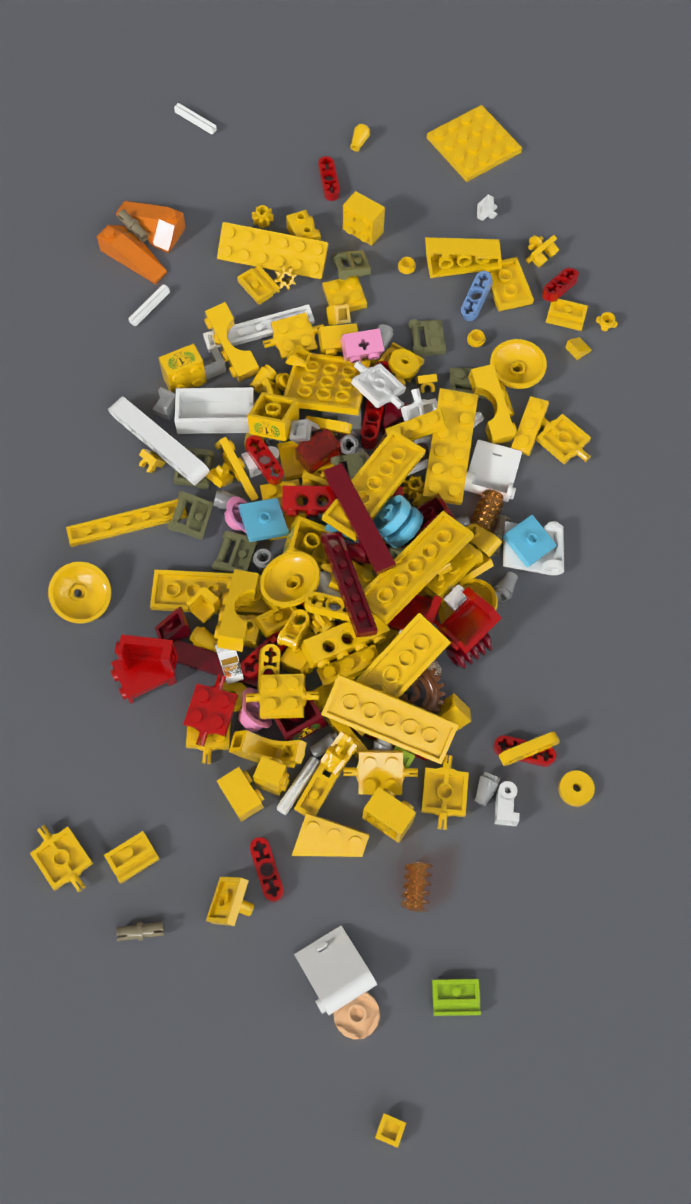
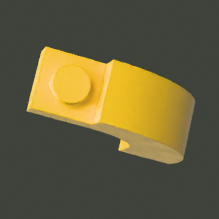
M248 730L235 731L229 752L259 763L261 756L270 760L277 758L282 760L287 768H294L295 764L302 763L307 743L302 740L276 741L261 737Z

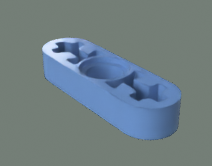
M481 271L476 275L464 300L461 314L466 321H473L478 317L491 289L493 280L488 271ZM475 293L482 294L479 299L472 298Z

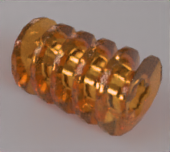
M486 489L482 492V497H480L476 510L473 512L470 524H477L486 531L492 532V528L495 527V521L498 520V515L504 506L502 502L504 497L495 490Z
M415 862L405 865L404 869L410 873L404 874V879L409 882L403 883V888L408 890L402 893V897L406 899L401 902L403 908L414 912H429V910L423 908V905L430 904V901L424 899V896L431 895V892L425 890V887L431 886L432 883L425 879L432 877V873L426 871L428 868H433L432 864Z

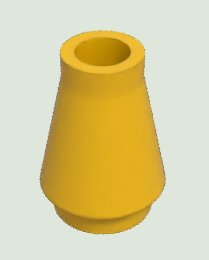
M358 124L354 128L350 145L353 151L358 152L369 138L370 129L368 126Z
M267 364L264 367L261 366L250 387H253V390L258 393V390L263 387L261 381L265 378L274 381L277 373Z
M197 626L190 636V641L195 646L217 653L215 645H217L218 639L214 638V635L205 627Z

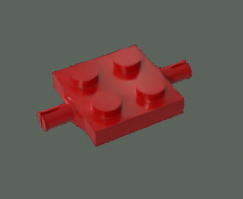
M218 674L215 686H205L196 683L183 725L195 728L200 732L196 745L205 747L208 735L216 734L226 737L238 695L223 689L227 678L224 675Z

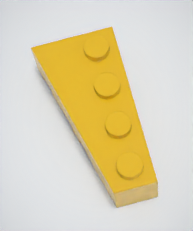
M425 237L430 278L502 269L499 239Z

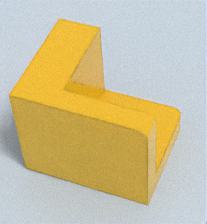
M205 586L187 602L189 611L203 623L221 607L219 598Z
M453 693L444 699V704H438V707L441 709L438 715L458 723L457 731L471 722L470 708L456 694Z

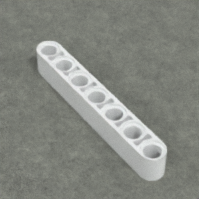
M122 396L108 408L110 414L193 485L198 484L210 472L201 460L125 397Z

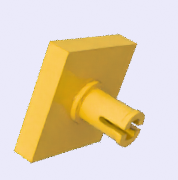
M220 877L206 921L212 924L235 926L238 913L250 916L253 912L254 904L243 900L249 880L239 877Z

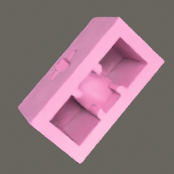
M380 328L343 334L340 339L345 362L356 363L364 358L375 360L380 358L384 352ZM360 344H362L363 347H366V349L363 350L362 347H359Z

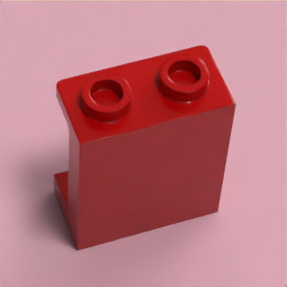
M469 587L462 592L467 599L442 624L437 620L433 622L438 630L449 639L450 645L456 651L461 649L465 654L502 619L494 607Z
M417 594L387 624L388 627L399 632L418 613H421L434 625L433 622L438 615L442 598L434 596L432 600Z
M121 634L120 641L116 642L115 654H117L119 662H121L124 669H129L132 658L162 662L166 674L175 675L178 653L173 640Z
M132 658L129 669H124L119 659L111 662L114 669L110 672L115 682L120 681L122 685L119 691L123 700L128 698L130 704L134 703V698L166 683L172 686L177 683L174 675L165 673L161 661Z

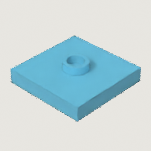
M278 498L239 504V512L249 542L288 536L289 531Z
M533 515L502 536L527 568L557 546Z

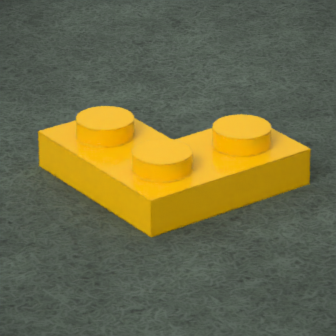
M262 594V599L270 611L257 616L255 622L265 637H268L282 630L291 614L298 609L295 606L287 608L274 606Z

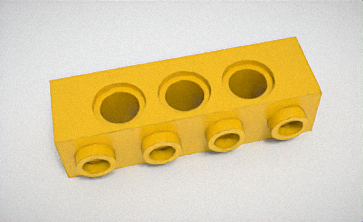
M372 614L378 629L377 635L356 638L351 622L347 621L303 640L301 649L311 669L316 667L321 669L328 666L330 661L336 658L339 661L348 657L349 653L354 650L360 652L366 649L370 643L378 644L383 642L390 631L388 625ZM347 637L350 639L351 643L346 644L342 641L341 638ZM323 646H330L332 648V652H326L323 649Z

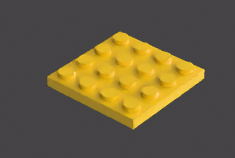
M482 105L427 133V139L466 182L522 152V147Z
M312 353L306 367L293 365L284 396L298 399L299 408L359 416L363 394L351 383L353 378L358 376L360 372L354 368L355 363L345 362L344 357ZM361 359L362 361L360 362L366 368L371 367V360Z

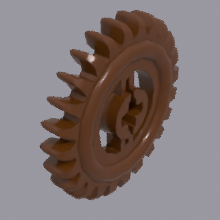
M428 667L407 689L409 690L413 686V692L416 695L410 699L409 693L405 691L401 697L404 701H409L411 704L417 701L422 694L421 688L418 685V680H420L425 686L426 698L419 707L432 713L433 711L441 712L437 704L445 703V701L439 698L446 695L445 692L440 691V688L444 687L445 684L437 682L442 678L441 675L434 676L437 669L434 668L429 671Z

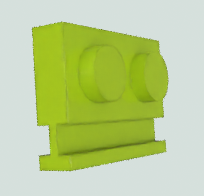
M479 979L432 980L433 1016L481 1015Z

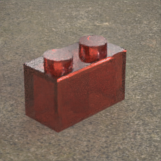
M326 428L322 432L319 431L314 434L310 441L301 442L295 448L296 459L308 473L312 474L331 461L330 458L341 455V444Z

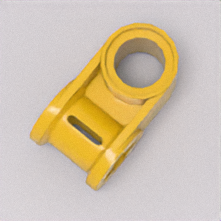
M477 524L466 526L474 534V537L469 541L470 544L488 558L502 544V541L495 534L486 531Z
M299 609L291 614L286 625L278 635V645H286L296 653L301 650L303 640H306L312 630L310 627L312 625L310 617L305 610Z

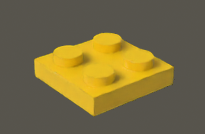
M349 276L346 280L336 279L322 283L329 306L349 304L350 312L367 308V301L358 276Z

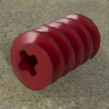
M487 633L467 654L461 649L456 651L453 647H451L452 649H447L446 653L453 664L466 669L465 661L472 665L471 657L479 660L478 652L485 656L484 648L492 651L491 637Z

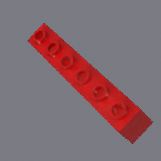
M282 485V513H286L287 516H298V513H306V516L315 517L318 516V513H325L336 500L330 486ZM398 487L391 498L397 495L403 496V487ZM304 497L308 500V503L305 506H300L297 500ZM321 497L326 498L328 504L320 506L317 500Z

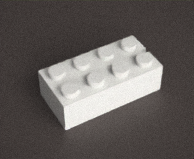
M253 387L176 388L175 426L177 434L249 433L247 415L255 404Z

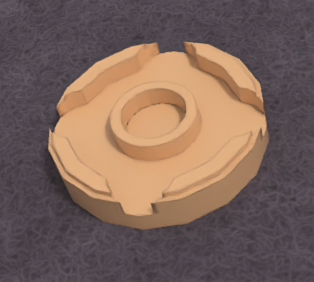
M367 992L334 1012V1022L337 1029L345 1037L354 1040L364 1039L371 1035L377 1028L380 1019L378 1004Z

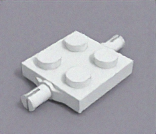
M360 361L355 363L354 368L360 374L353 378L351 384L375 407L379 408L389 402H392L398 409L404 406V402L398 396L405 392L406 387L385 367L378 364L374 367L366 368Z
M419 388L411 390L414 402L401 408L404 422L436 410V398L430 400L421 399ZM432 434L412 442L416 444L427 443L428 450L430 451Z

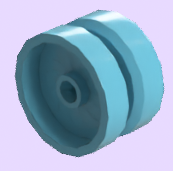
M397 495L387 501L375 516L373 522L381 537H384L390 546L398 548L408 543L416 535L423 523L424 517L417 508L411 506L406 498Z

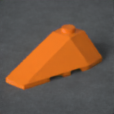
M124 201L116 212V216H118L121 210H126L149 233V236H147L149 244L167 253L171 251L186 229L184 213L165 206Z
M107 225L97 235L100 251L152 283L157 284L167 274V270L145 243L141 242L132 232H129L125 226Z

